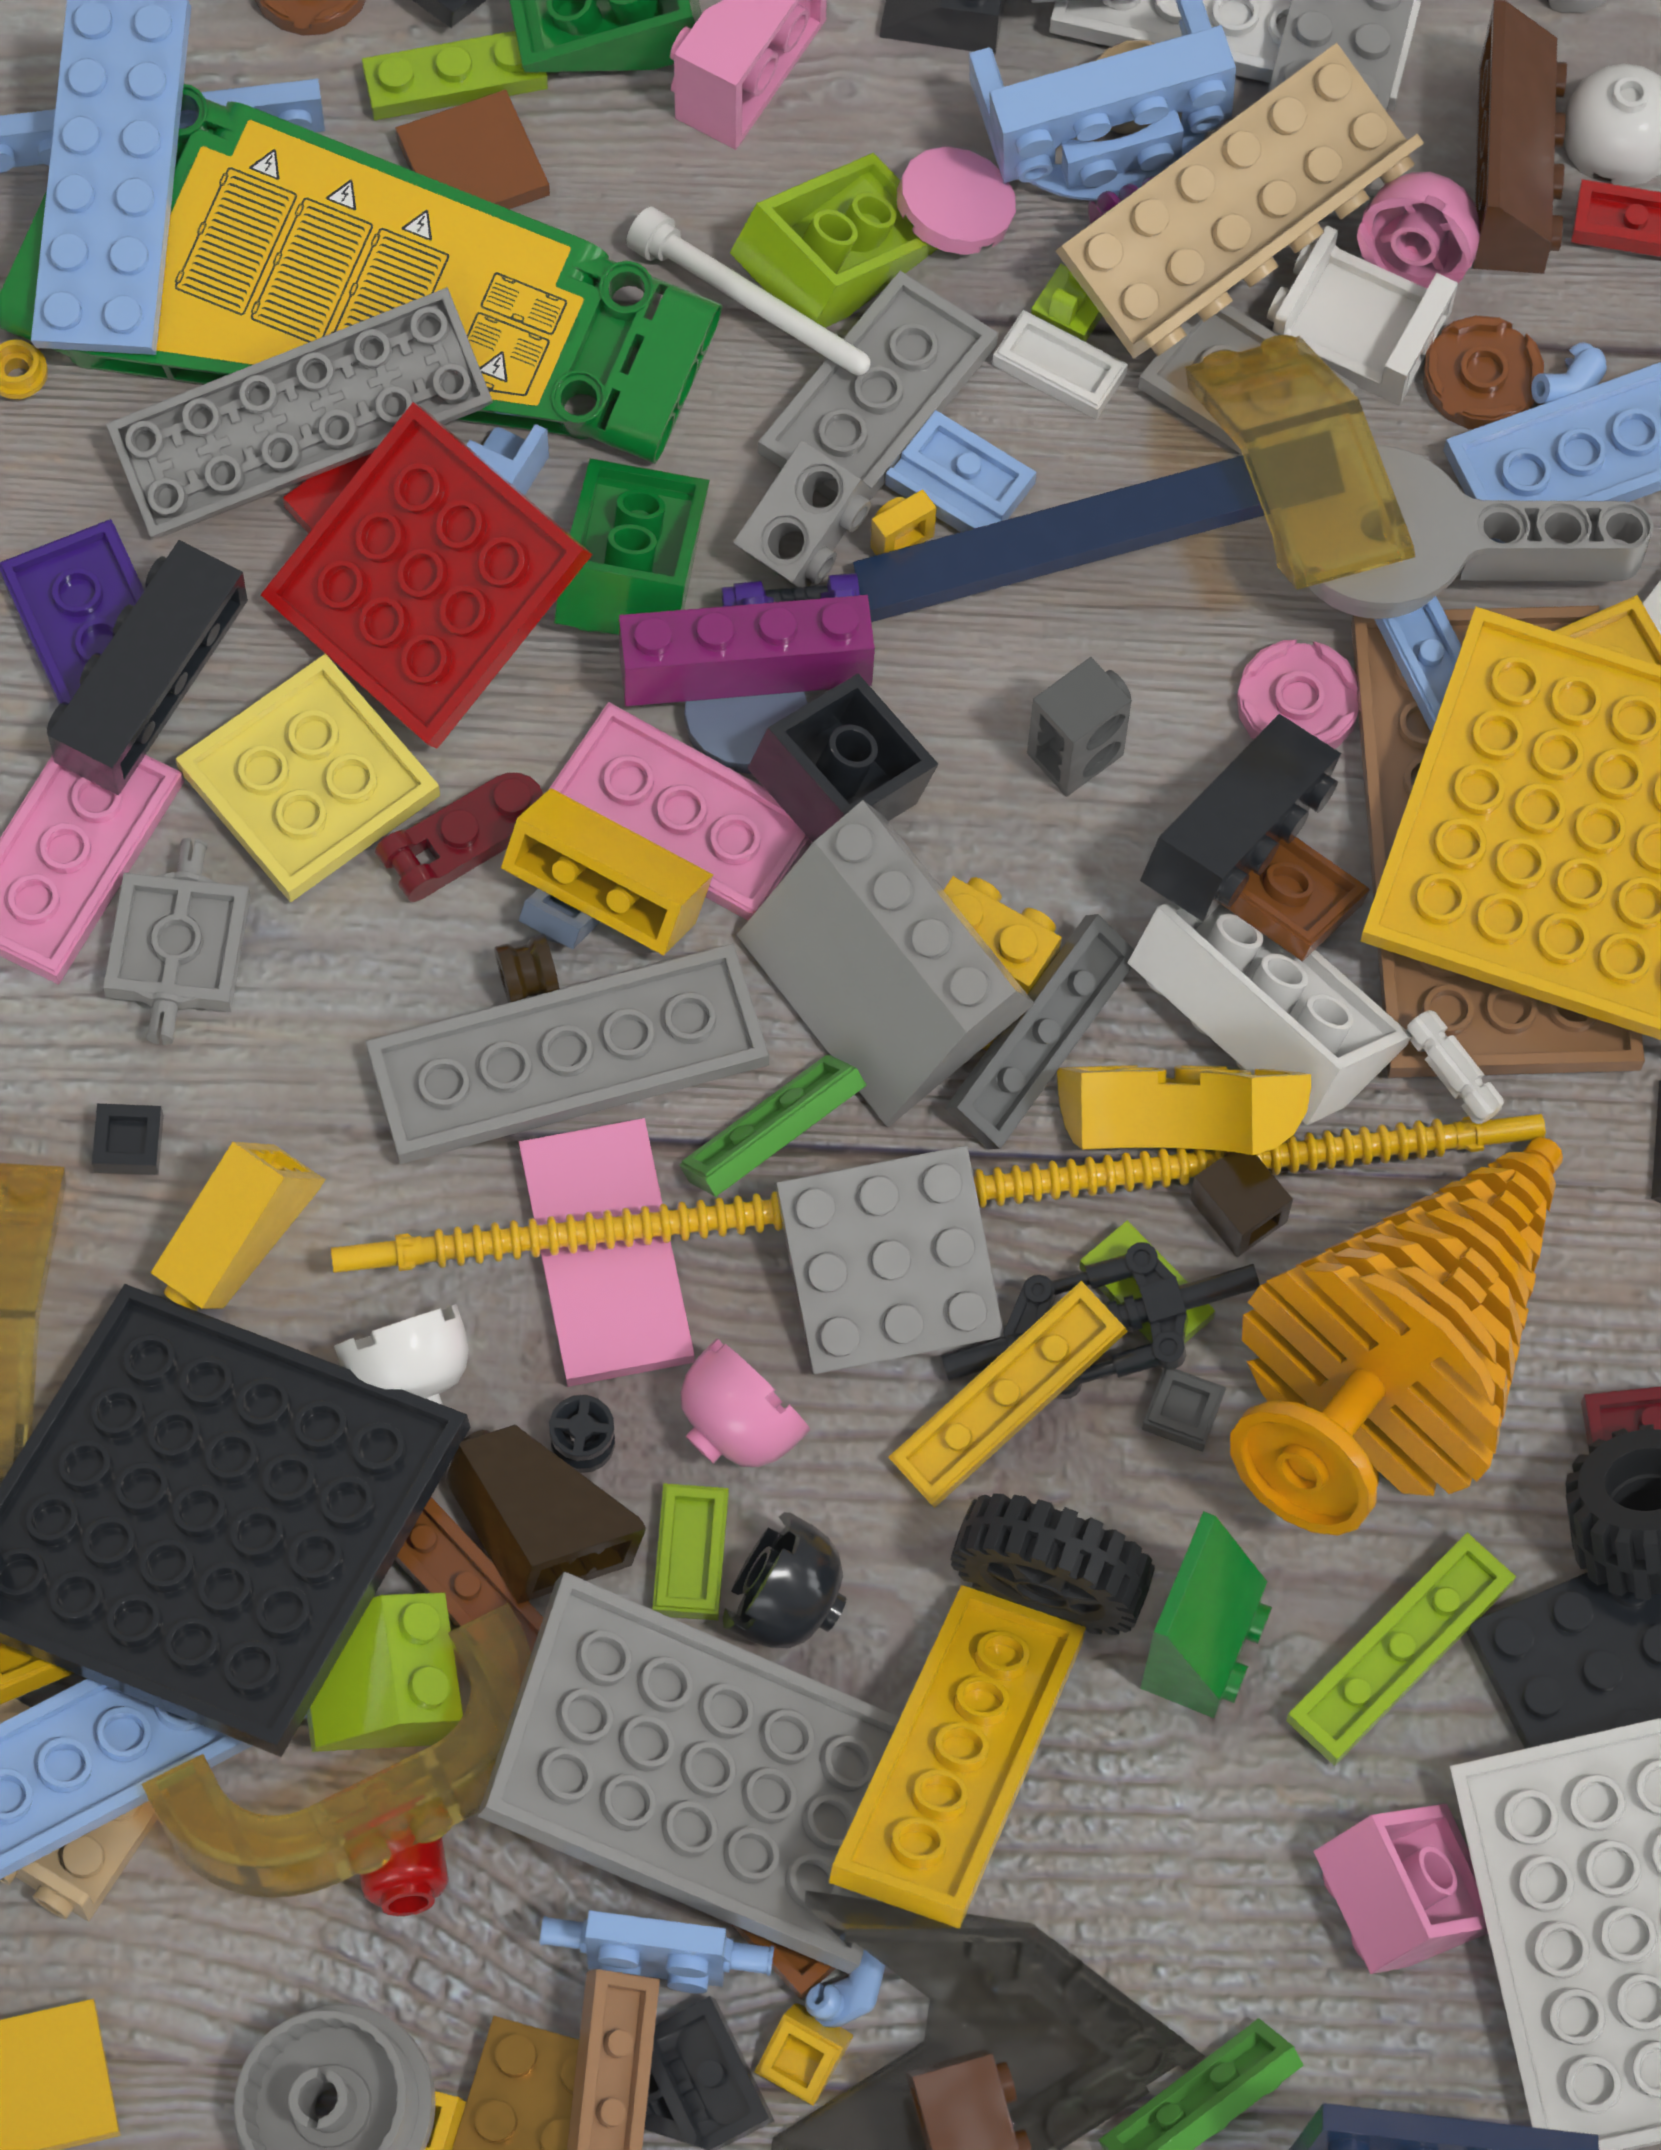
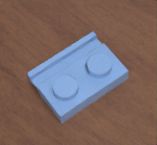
M935 410L901 453V459L894 468L890 467L886 472L885 485L905 498L923 489L937 507L936 517L958 531L964 532L1007 520L1035 485L1037 472Z

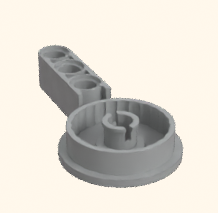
M1359 445L1335 451L1345 494L1287 509L1285 515L1286 541L1299 574L1310 590L1325 603L1337 610L1354 616L1373 619L1398 617L1421 608L1446 589L1461 570L1460 581L1628 580L1636 575L1641 568L1653 532L1651 516L1644 508L1631 502L1473 499L1464 494L1452 479L1431 461L1413 452L1385 445ZM1367 538H1378L1384 542H1373ZM1490 538L1500 539L1505 543H1498ZM1552 539H1560L1566 542V544L1558 543ZM1613 539H1619L1628 544L1619 543Z
M347 2004L325 2005L306 2010L283 2021L270 2030L256 2044L242 2067L234 2098V2122L240 2150H425L431 2136L435 2118L434 2081L428 2062L419 2045L411 2035L388 2017L365 2007ZM336 2088L337 2103L335 2108L329 2115L319 2118L318 2121L315 2114V2105L318 2098L324 2091Z

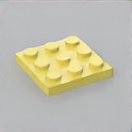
M326 654L176 758L177 769L183 773L185 779L290 903L440 796L439 784Z

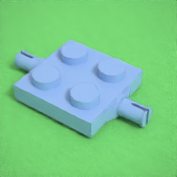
M589 1910L588 1919H584V1922L544 1916L540 1934V1945L580 1949V1953H586L588 1969H601L666 1979L668 1988L696 1994L707 1992L708 1985L723 1987L725 1972H730V1969L771 1976L774 1946L767 1947L734 1942L733 1938L726 1937V1928Z

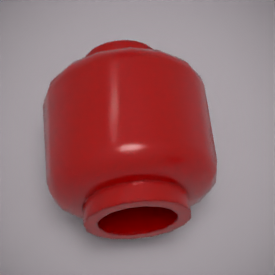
M392 1810L377 1817L376 1824L363 1831L356 1842L361 1888L364 1897L375 1906L381 1907L382 1911L387 1915L410 1916L422 1913L434 1905L435 1898L440 1896L448 1885L449 1876L441 1831L438 1826L429 1820L416 1817L412 1811Z

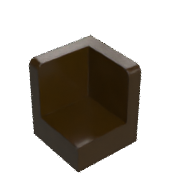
M1236 1152L1227 1153L1194 1176L1190 1195L1193 1205L1236 1257H1239L1287 1223L1293 1198L1256 1154L1248 1155Z

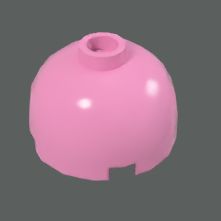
M1411 172L1398 177L1392 182L1386 183L1376 194L1363 213L1356 238L1361 255L1365 261L1428 289L1436 273L1459 284L1475 260L1481 224L1476 205L1463 187L1450 178L1433 172Z
M717 1338L703 1351L686 1373L680 1391L681 1408L693 1429L685 1437L713 1464L721 1455L741 1467H761L775 1462L793 1449L810 1431V1428L790 1404L786 1408L780 1405L782 1403L781 1399L773 1392L775 1389L727 1344L723 1345Z

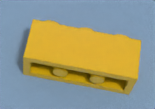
M552 788L517 818L501 865V869L663 956L696 924L714 875Z

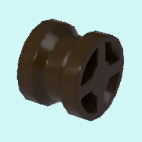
M544 934L531 937L527 945L514 948L509 944H503L494 947L496 962L508 1003L525 999L530 995L544 994L560 989L551 951Z

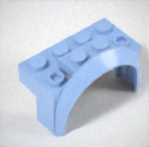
M1175 0L1181 16L1179 26L1182 36L1005 87L991 48L988 47L969 53L970 83L1003 182L1007 183L1019 179L1021 182H1030L1045 191L1071 199L1097 200L1098 196L1106 191H1111L1118 197L1123 186L1131 183L1140 188L1146 178L1157 176L1203 142L1209 131L1221 126L1225 120L1231 119L1236 65L1222 25L1211 27L1203 1ZM1177 112L1182 113L1181 122ZM1130 121H1135L1139 125L1151 124L1125 137L1106 141H1091L1106 135L1111 130V127ZM1061 145L1062 164H1056L1055 149Z

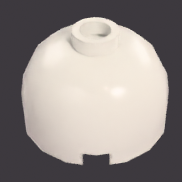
M1624 63L1604 67L1583 79L1571 96L1565 110L1566 126L1563 146L1571 162L1581 173L1590 178H1593V174L1596 173L1601 177L1611 178V184L1621 186L1644 184L1660 175L1661 76L1643 66Z
M457 1304L443 1310L440 1308L371 1331V1336L356 1341L352 1338L334 1346L340 1366L350 1369L363 1382L383 1389H402L442 1404L439 1394L447 1391L459 1382L466 1369L469 1350L465 1328Z

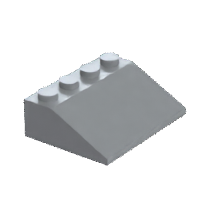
M864 800L812 843L737 934L740 941L829 1054L858 1069L867 1085L859 1092L888 1127L1035 1005L887 819Z

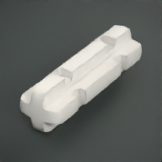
M1432 1010L1425 1011L1407 1025V1031L1412 1035L1411 1043L1418 1052L1426 1051L1428 1056L1425 1058V1061L1455 1099L1462 1097L1465 1103L1461 1107L1474 1123L1482 1124L1493 1118L1502 1109L1504 1104L1502 1096L1491 1082H1482L1481 1078L1484 1076V1073L1454 1035L1447 1037L1445 1031L1448 1027L1436 1012Z

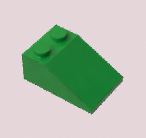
M510 0L522 67L525 72L655 70L673 65L674 60L670 58V53L676 37L684 27L692 29L702 15L699 0Z
M590 458L570 535L593 555L558 597L554 623L572 626L586 632L599 631L619 635V615L684 610L710 480Z
M1205 1511L1201 1515L1155 1627L1140 1689L1215 1718L1222 1699L1232 1703L1235 1702L1249 1667L1237 1662L1246 1640L1256 1644L1259 1643L1272 1607L1261 1603L1267 1580L1215 1515Z

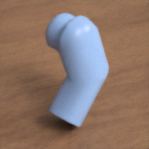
M1585 342L1572 346L1569 351L1575 358L1565 359L1566 367L1568 368L1565 374L1541 373L1534 377L1531 393L1535 402L1545 404L1598 385L1606 373L1604 353L1599 348H1595Z
M866 1942L860 1966L851 1972L848 1977L825 1987L818 1983L808 1991L805 1999L807 2012L824 2027L829 2028L841 2027L871 2012L877 2002L889 1949L876 1943Z

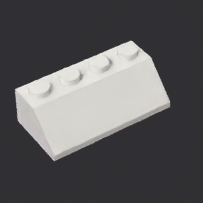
M1171 901L1158 906L1127 962L1146 979L1147 984L1152 990L1166 997L1191 1020L1192 1025L1199 1032L1209 1036L1228 1053L1241 1070L1251 1071V1075H1255V1069L1260 1068L1311 1074L1308 1110L1302 1120L1306 1125L1345 1108L1407 1046L1412 1037L1406 1029L1319 952L1314 950L1302 962L1221 904L1204 922Z

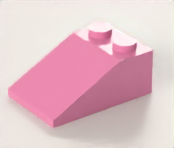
M722 0L705 9L692 29L684 27L680 31L671 49L670 58L674 60V78L671 84V91L675 93V119L736 150L825 23L827 0Z

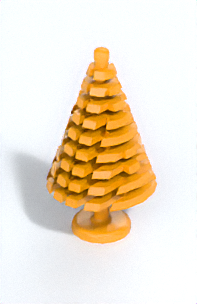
M1545 1137L1535 1138L1531 1140L1523 1152H1508L1495 1159L1496 1161L1488 1164V1167H1479L1468 1173L1460 1181H1454L1445 1185L1432 1195L1413 1202L1411 1206L1404 1210L1397 1211L1383 1218L1381 1222L1366 1227L1353 1234L1354 1236L1336 1243L1325 1249L1324 1252L1295 1265L1296 1267L1274 1276L1258 1287L1248 1300V1303L1254 1309L1243 1314L1242 1342L1259 1357L1246 1362L1267 1402L1250 1407L1230 1433V1456L1240 1479L1259 1502L1284 1521L1309 1532L1338 1536L1357 1530L1377 1503L1379 1472L1402 1494L1434 1496L1436 1484H1439L1448 1494L1470 1487L1472 1478L1477 1482L1490 1468L1493 1454H1496L1500 1426L1502 1418L1504 1419L1515 1363L1517 1362L1521 1345L1522 1331L1525 1327L1529 1311L1527 1302L1533 1292L1536 1279L1534 1271L1541 1253L1546 1209L1550 1212L1556 1182L1553 1174L1563 1162L1562 1150L1557 1143Z

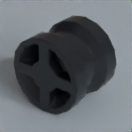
M573 1395L561 1401L553 1410L549 1420L551 1451L579 1473L593 1472L603 1467L612 1457L615 1448L614 1419L608 1406L598 1398L589 1395ZM594 1435L595 1438L585 1444V1441Z

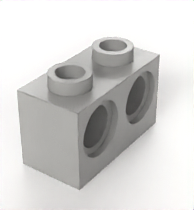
M801 440L733 543L796 587L810 586L812 582L818 584L832 569L837 558V553L833 550L845 532H854L866 518L871 507V501L868 498L873 489L861 478ZM828 480L837 481L839 490L835 501L827 507H814L813 493L817 486ZM791 532H802L804 545L801 552L794 558L781 559L779 556V544L783 537Z

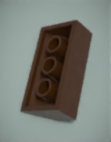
M1505 0L1493 1L1479 64L1475 205L1481 226L1473 269L1544 274L1550 251H1560L1563 234V216L1553 215V199L1561 200L1564 164L1554 163L1555 148L1562 149L1565 137L1566 114L1556 112V98H1563L1565 94L1567 62L1557 61V37Z

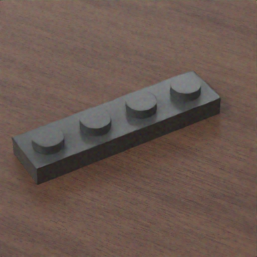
M1099 914L1086 915L1028 993V996L1035 1005L996 1037L945 1107L987 1149H1001L1132 968L1127 962L1134 949Z

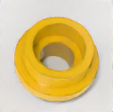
M8 340L0 344V395L9 399H24L36 394L44 386L48 376V367L42 352L23 340ZM17 368L28 371L21 376H8L12 370Z

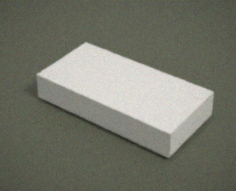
M1025 310L1021 312L993 354L992 366L1096 420L1125 378L1128 364Z

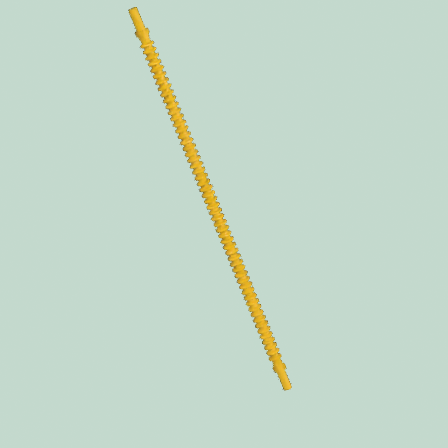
M1542 1114L1490 1119L1482 1124L1474 1123L1469 1116L1463 1117L1461 1121H1456L1452 1124H1442L1440 1119L1434 1118L1429 1127H1424L1422 1121L1416 1120L1411 1129H1406L1402 1122H1398L1393 1131H1388L1385 1125L1380 1124L1375 1133H1370L1367 1127L1362 1126L1359 1128L1357 1135H1351L1350 1130L1347 1128L1342 1129L1338 1137H1333L1331 1131L1328 1130L1323 1132L1320 1139H1315L1314 1135L1310 1132L1304 1135V1140L1297 1141L1295 1136L1292 1135L1276 1149L1256 1155L1270 1169L1271 1173L1277 1176L1280 1174L1282 1167H1288L1289 1171L1295 1174L1298 1172L1300 1165H1306L1309 1171H1315L1319 1163H1325L1327 1169H1334L1337 1161H1343L1346 1167H1352L1355 1159H1361L1364 1165H1370L1373 1157H1379L1382 1163H1388L1391 1155H1397L1400 1161H1406L1409 1153H1416L1419 1159H1425L1427 1151H1434L1437 1157H1443L1447 1149H1466L1470 1152L1484 1151V1145L1528 1141L1538 1137H1545L1546 1129ZM1161 1148L1156 1157H1150L1149 1153L1143 1150L1140 1152L1138 1159H1131L1129 1153H1123L1120 1161H1113L1111 1155H1104L1101 1163H1095L1092 1157H1086L1083 1165H1076L1074 1159H1068L1065 1167H1058L1055 1161H1049L1047 1169H1039L1037 1163H1031L1028 1171H1021L1018 1165H1013L1011 1172L1007 1174L1002 1173L1000 1167H994L992 1175H984L981 1169H976L973 1177L979 1207L985 1208L987 1200L994 1199L998 1206H1003L1005 1198L1013 1197L1015 1203L1021 1204L1024 1196L1032 1195L1035 1202H1040L1042 1194L1050 1193L1052 1199L1058 1200L1063 1191H1069L1072 1198H1077L1079 1190L1087 1189L1089 1195L1095 1196L1097 1189L1100 1187H1105L1109 1194H1113L1118 1185H1124L1125 1190L1131 1192L1136 1183H1142L1144 1189L1150 1190L1155 1181H1160L1163 1187L1168 1188L1171 1180L1179 1179L1180 1184L1186 1186L1189 1183V1178L1196 1176L1229 1152L1194 1149L1193 1153H1187L1185 1149L1177 1148L1176 1154L1168 1155L1167 1150ZM773 1191L768 1200H762L760 1195L755 1193L750 1202H743L742 1197L736 1195L731 1204H724L723 1199L718 1197L715 1199V1205L706 1206L705 1202L699 1199L696 1202V1207L687 1208L686 1203L681 1201L678 1203L676 1210H668L666 1204H660L659 1211L650 1212L647 1206H642L640 1213L636 1215L631 1214L628 1208H623L621 1216L617 1217L612 1216L610 1210H605L603 1217L599 1219L593 1218L591 1212H586L584 1220L576 1221L572 1214H567L565 1222L557 1223L553 1216H549L547 1224L538 1225L536 1219L530 1218L528 1226L519 1227L517 1221L512 1220L510 1221L509 1228L500 1229L499 1224L493 1222L488 1231H481L480 1226L474 1224L472 1232L462 1233L461 1228L456 1226L451 1235H444L443 1231L437 1228L434 1236L412 1237L406 1233L395 1235V1240L331 1247L333 1273L398 1266L399 1271L412 1270L416 1265H424V1263L437 1262L440 1268H444L446 1261L450 1259H456L457 1264L463 1266L465 1258L474 1257L478 1264H482L484 1256L493 1255L495 1261L500 1262L505 1253H512L513 1258L519 1260L524 1251H531L532 1256L537 1258L540 1256V1250L549 1249L551 1254L556 1256L561 1247H568L569 1251L574 1254L577 1252L579 1245H587L588 1250L593 1252L596 1250V1244L606 1243L608 1249H613L616 1241H624L627 1247H632L634 1240L638 1238L643 1239L646 1245H651L653 1237L656 1236L662 1237L663 1242L669 1243L671 1235L680 1234L683 1241H688L690 1233L699 1232L700 1237L706 1239L709 1231L717 1230L719 1236L725 1237L727 1229L736 1228L737 1233L743 1235L748 1226H755L756 1231L762 1233L764 1225L773 1224L774 1229L780 1231L783 1228L777 1193Z

